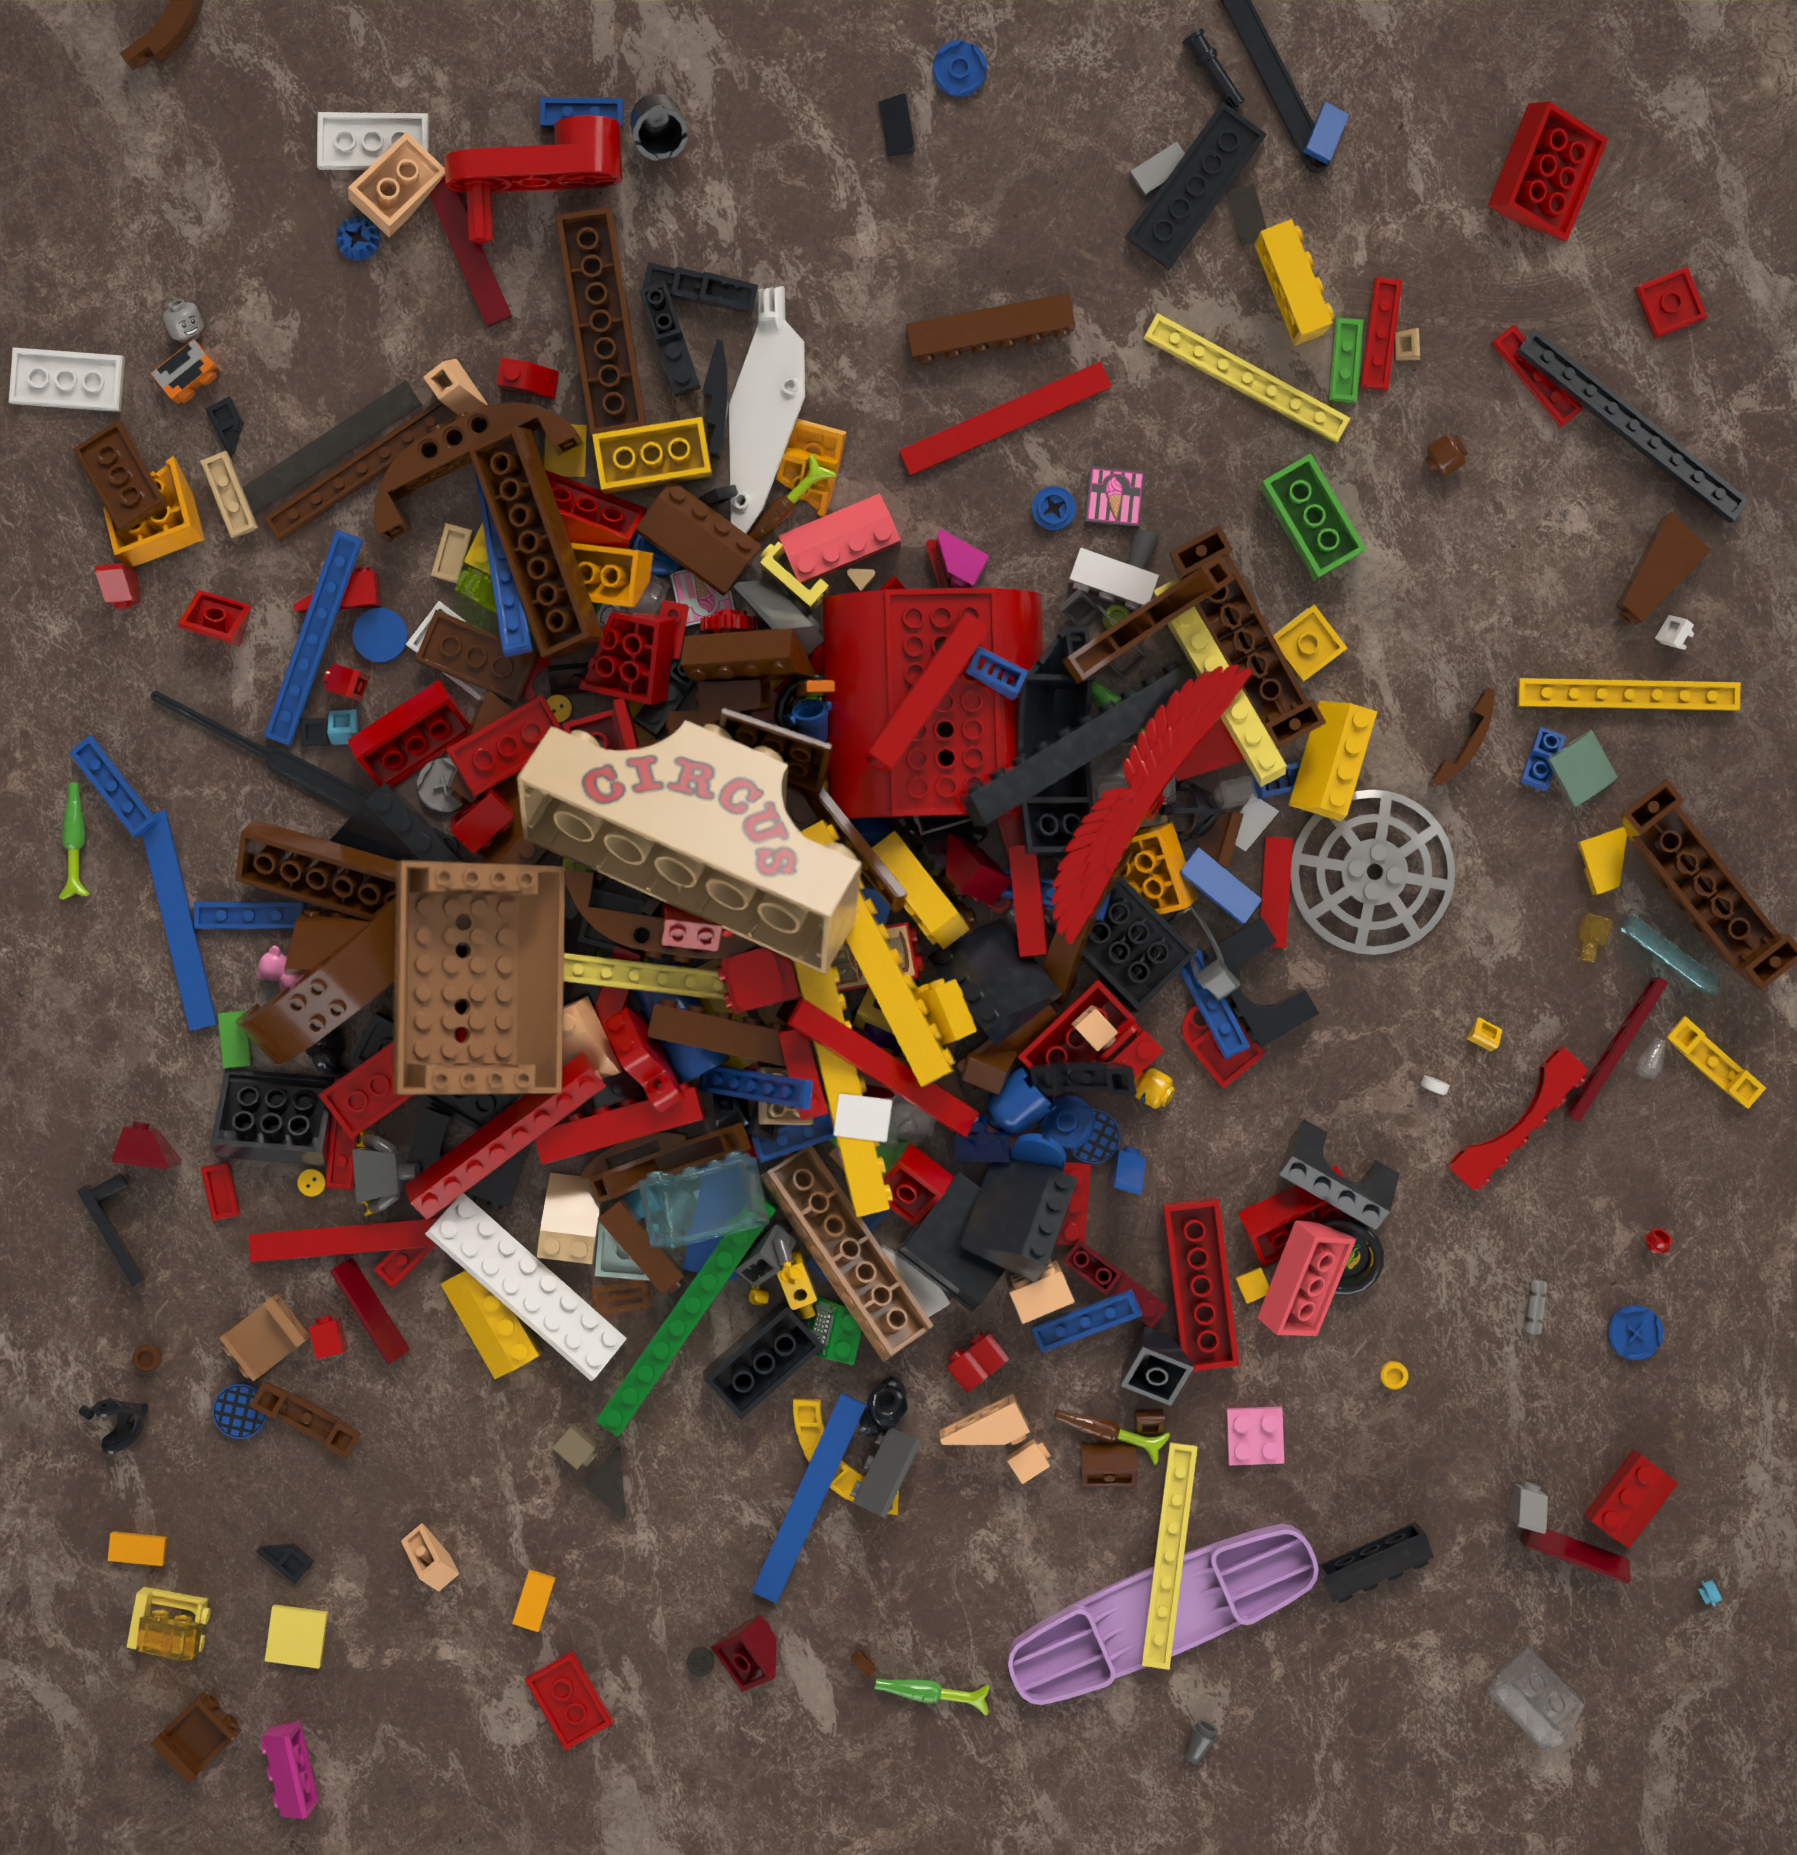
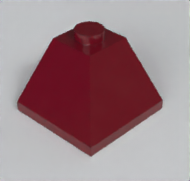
M133 1121V1125L123 1127L112 1156L113 1163L159 1169H170L179 1166L182 1159L158 1129L149 1128L150 1123Z
M761 1615L744 1622L711 1646L742 1692L768 1682L776 1676V1636L772 1632L770 1625Z

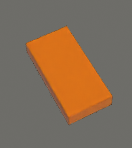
M808 680L796 687L797 696H825L835 691L833 680Z

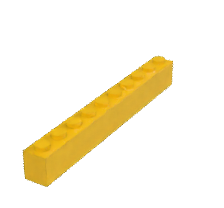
M823 820L800 832L805 838L823 846H826L828 843H837L836 840L840 839L833 824L828 825ZM860 878L856 922L850 930L846 941L921 1087L926 1086L953 1072L952 1065L955 1064V1061L948 1048L943 1050L939 1042L942 1035L936 1024L930 1025L926 1017L929 1010L922 998L917 999L913 989L917 988L909 973L904 974L900 964L904 963L896 948L891 949L887 941L891 936L884 923L879 925L874 915L878 911L871 898L866 900L862 892L865 886Z
M793 960L802 999L805 998L852 1029L850 1021H844L842 1013L847 1008L843 993L838 994L835 984L840 982L837 967L830 966L827 973L824 974ZM813 1040L833 1127H835L839 1093L862 1096V1093L866 1092L863 1075H857L854 1066ZM836 1136L856 1217L890 1209L888 1201L893 1200L889 1184L884 1185L882 1174L886 1173L885 1164L882 1157L877 1158L875 1147L880 1146L879 1141Z

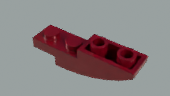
M1080 1240L1077 1241L1063 1260L1064 1264L1109 1297L1133 1289L1143 1313L1138 1319L1151 1329L1169 1307L1144 1286Z

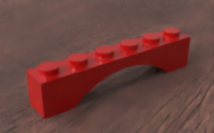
M1558 1046L1539 1066V1079L1535 1094L1521 1118L1506 1132L1491 1140L1464 1146L1449 1161L1446 1167L1469 1189L1475 1191L1477 1188H1484L1491 1180L1489 1175L1496 1168L1501 1169L1510 1160L1508 1155L1515 1148L1520 1149L1529 1140L1527 1135L1534 1128L1539 1129L1548 1120L1546 1115L1553 1107L1558 1109L1566 1101L1567 1097L1565 1095L1572 1087L1574 1089L1578 1088L1585 1081L1586 1077L1584 1075L1588 1069L1565 1047Z

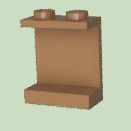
M276 1294L234 1328L223 1334L220 1340L223 1342L221 1347L230 1357L234 1356L239 1363L238 1368L243 1376L255 1381L311 1336L281 1297Z

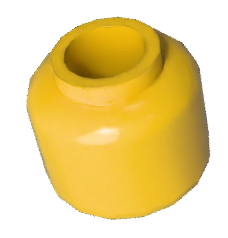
M1149 1068L1145 1073L1141 1072L1135 1078L1137 1092L1135 1098L1153 1109L1160 1106L1165 1107L1175 1092L1172 1078L1156 1068Z

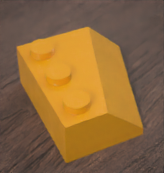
M174 456L165 461L167 465L158 472H151L169 504L167 507L123 535L117 530L106 508H103L114 556L131 568L205 540L193 492Z
M1173 821L1137 830L1127 849L1132 850V856L1120 875L1159 915L1186 909L1198 898L1193 884L1180 874V870L1186 861Z

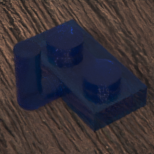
M985 1115L977 1116L972 1124L974 1132H969L967 1137L954 1133L955 1161H1011V1134L988 1132L987 1117Z

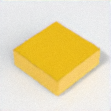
M1261 1267L1235 1277L1246 1304L1266 1296L1269 1285Z

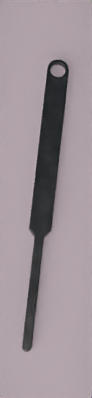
M1221 0L1305 166L1313 173L1323 172L1327 169L1329 163L1323 167L1316 168L1309 162L1310 155L1303 152L1314 122L1251 0Z
M154 691L151 694L153 701L264 758L271 771L352 813H355L372 796V794L282 747L270 750L159 691ZM433 827L444 839H450L454 844V850L458 852L459 846L455 839Z

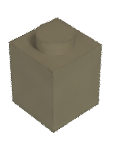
M572 1423L552 1449L578 1470L582 1464L587 1467L596 1457L597 1453L594 1450L598 1443L575 1423Z

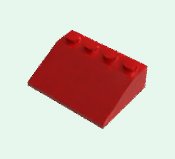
M1550 101L1528 103L1487 206L1510 220L1559 240L1567 241L1608 139Z

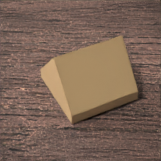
M1419 328L1396 332V360H1420Z
M872 569L847 570L848 578L859 592H863L875 579V571Z

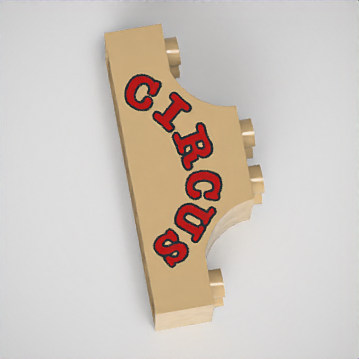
M685 720L682 726L667 739L649 747L625 751L604 750L600 748L599 743L591 735L583 731L574 730L568 734L551 726L518 776L523 838L692 915L722 925V928L819 972L827 973L856 922L861 862L857 861L855 855L843 845L828 843L826 846H823L805 838L796 829L786 813L788 765L783 762L782 758L775 751L767 747L758 746L753 750L734 742L730 734L719 726L707 724L702 728Z

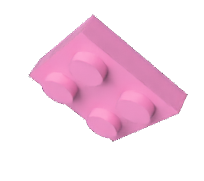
M1282 1407L1226 1408L1229 1465L1284 1463Z

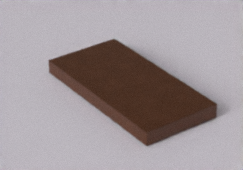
M120 420L115 421L73 449L117 530L122 535L169 505Z
M435 610L415 661L518 703L539 652L532 650L533 652L505 657L499 635Z

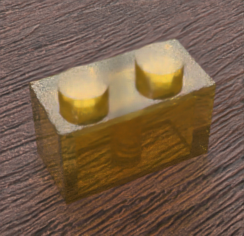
M152 1611V1615L140 1617L136 1651L179 1661L198 1657L202 1623L191 1621L192 1617L178 1615L172 1617L169 1616L167 1611Z

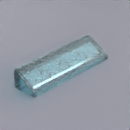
M1635 914L1629 916L1620 928L1623 933L1705 995L1713 996L1718 993L1720 980L1716 975Z

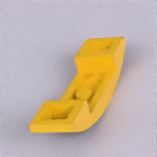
M1684 1016L1666 1038L1716 1085L1745 1108L1749 1109L1766 1087L1747 1070L1738 1066L1711 1042L1701 1029Z

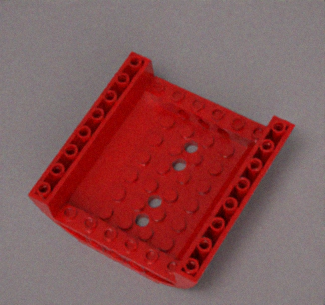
M997 587L885 589L846 593L822 598L825 680H833L835 685V691L825 695V700L830 701L832 705V710L828 711L827 743L831 744L833 748V757L828 771L829 796L849 820L878 817L968 815L959 798L967 793L966 787L979 780L982 783L990 779L988 776L990 772L1000 767L1004 769L1012 765L1010 761L1016 757L1017 711L1020 694L1019 691L1017 697L1011 700L966 673L974 653L893 769L878 773L866 764L868 759L863 755L935 654V640L937 638H946L958 619L966 612H969L990 627L979 647L1029 672L1043 653L1042 594L1029 590ZM981 657L976 669L981 671L986 660ZM990 664L986 673L990 676L995 668L993 664ZM1000 670L996 679L1001 681L1005 672ZM1009 676L1006 684L1011 686L1014 678ZM947 722L951 725L952 734L950 737L942 738L937 733L939 723ZM942 750H947L952 754L953 762L951 765L943 766L939 763L938 754ZM1016 806L1005 814H1021L1020 806Z

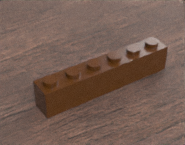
M1070 293L908 323L906 324V332L912 362L918 361L919 364L934 362L935 357L945 356L946 359L961 357L962 352L973 351V354H980L989 351V347L998 345L1000 349H1006L1016 346V342L1027 340L1028 344L1041 342L1043 337L1054 335L1056 339L1070 336V332L1074 331L1076 325Z

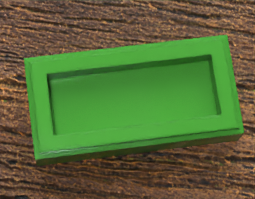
M246 1011L218 1013L223 1068L253 1065L250 1038L236 1024L237 1018Z

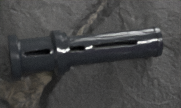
M1201 28L1188 36L1182 44L1184 47L1189 48L1196 59V66H1199V68L1203 67L1226 104L1235 109L1245 99L1241 96L1216 58L1218 51L1210 46L1204 37L1205 31Z

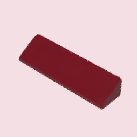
M350 1258L330 1270L332 1277L386 1363L391 1364L410 1350L409 1346L355 1260Z
M1523 1528L1519 1540L1525 1547L1622 1583H1630V1562L1626 1557L1550 1529H1546L1545 1534Z

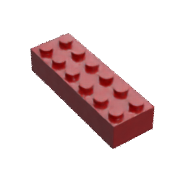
M691 1081L679 1084L684 1098L662 1113L655 1108L647 1094H645L647 1099L639 1101L638 1097L620 1101V1106L612 1108L611 1105L592 1109L593 1114L585 1115V1111L565 1117V1122L556 1123L535 1139L541 1164L703 1120L707 1114L701 1092L699 1091V1085L692 1086Z
M1212 1197L1162 1203L1178 1346L1194 1363L1192 1371L1239 1366L1219 1199Z

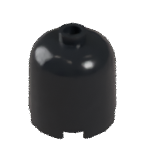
M656 93L643 96L635 103L631 112L630 124L637 149L643 156L654 161L668 157L675 158L683 151L688 141V127L679 106L672 98Z

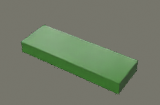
M1335 318L1329 402L1353 404L1357 402L1364 321L1362 319Z

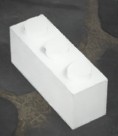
M1080 548L1068 582L1073 584L1072 588L1075 590L1079 588L1083 593H1088L1089 590L1099 593V598L1109 602H1114L1115 599L1123 601L1126 608L1135 611L1150 601L1159 575Z

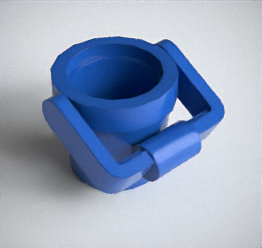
M804 700L796 704L792 708V712L783 715L782 718L785 726L796 725L799 734L824 742L828 738V711L832 710V705L828 700Z

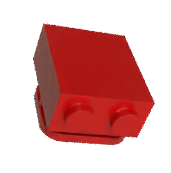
M766 947L720 959L721 965L716 966L720 982H726L728 992L723 993L727 1010L733 1009L734 1014L800 997L791 959Z
M1134 1021L1116 1038L1111 1046L1102 1051L1094 1060L1097 1062H1111L1132 1066L1134 1078H1136L1164 1050Z

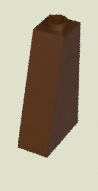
M1672 512L1660 519L1616 604V607L1620 610L1619 615L1630 624L1633 622L1637 625L1643 622L1711 551Z
M485 690L480 697L466 736L514 709L490 691ZM454 766L447 784L453 790L450 795L462 804L465 801L473 804L478 796L474 798L471 796Z
M624 1197L597 1218L662 1294L667 1290L673 1293L684 1283L681 1279L686 1273Z

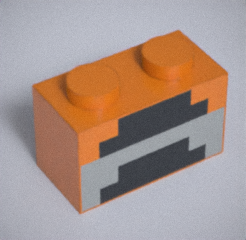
M193 339L150 374L171 400L179 404L180 402L185 403L192 399L196 394L195 390L200 386H206L213 382L220 368L204 348Z

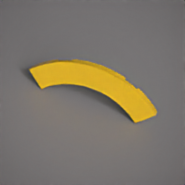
M793 1398L795 1429L804 1454L810 1463L825 1429L821 1414V1400ZM842 1459L829 1487L846 1500L853 1501L854 1497L850 1496V1493L856 1481L862 1482L864 1476L851 1468ZM899 1490L887 1514L898 1515Z

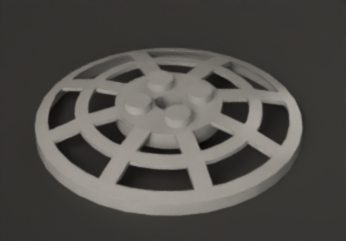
M1382 790L1355 791L1352 801L1365 798H1381L1379 814L1361 815L1348 821L1344 819L1337 821L1329 818L1336 829L1325 840L1319 856L1302 854L1310 832L1324 817L1314 813L1302 827L1294 843L1290 885L1299 912L1315 933L1340 949L1358 954L1376 955L1392 953L1407 948L1421 940L1435 927L1451 900L1455 882V863L1449 839L1441 825L1429 811L1417 802L1400 794ZM1392 801L1402 803L1414 809L1428 821L1430 826L1417 834L1406 823L1390 817ZM1364 823H1377L1375 839L1360 841L1351 829ZM1391 825L1400 829L1411 840L1398 849L1394 844L1386 841L1388 826ZM1342 835L1351 848L1347 851L1343 860L1327 858L1333 844ZM1436 835L1441 840L1446 854L1447 880L1432 877L1431 858L1425 843ZM1417 849L1423 861L1424 875L1408 872L1405 857ZM1371 864H1376L1381 868L1382 873L1377 880H1372L1367 875V868ZM1300 865L1316 867L1317 885L1323 898L1322 902L1310 910L1304 900L1300 887ZM1325 869L1340 871L1344 887L1330 895L1326 884ZM1406 883L1421 886L1417 898L1407 909L1398 895L1402 892ZM1430 888L1444 890L1443 900L1436 913L1423 928L1419 929L1412 915L1424 903ZM1349 896L1363 903L1360 919L1347 914L1338 904ZM1389 902L1398 915L1385 921H1372L1375 905ZM1331 910L1342 921L1358 927L1355 944L1333 935L1316 918ZM1403 923L1410 934V937L1390 945L1366 946L1369 930L1387 929Z

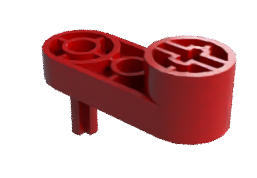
M572 116L560 119L554 123L555 145L472 148L446 154L444 156L445 187L452 191L467 193L469 242L484 244L488 243V241H494L492 193L595 189L614 186L622 182L620 123L616 119L604 116Z

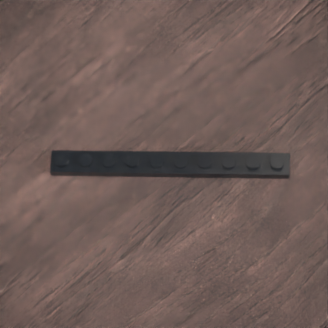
M1534 328L1516 350L1519 356L1727 522L1732 523L1746 506L1749 501L1747 497Z

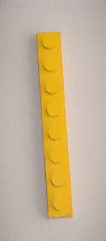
M1517 679V707L1740 710L1741 682Z

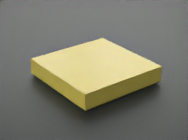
M274 1604L271 1611L265 1661L319 1669L322 1664L328 1612Z

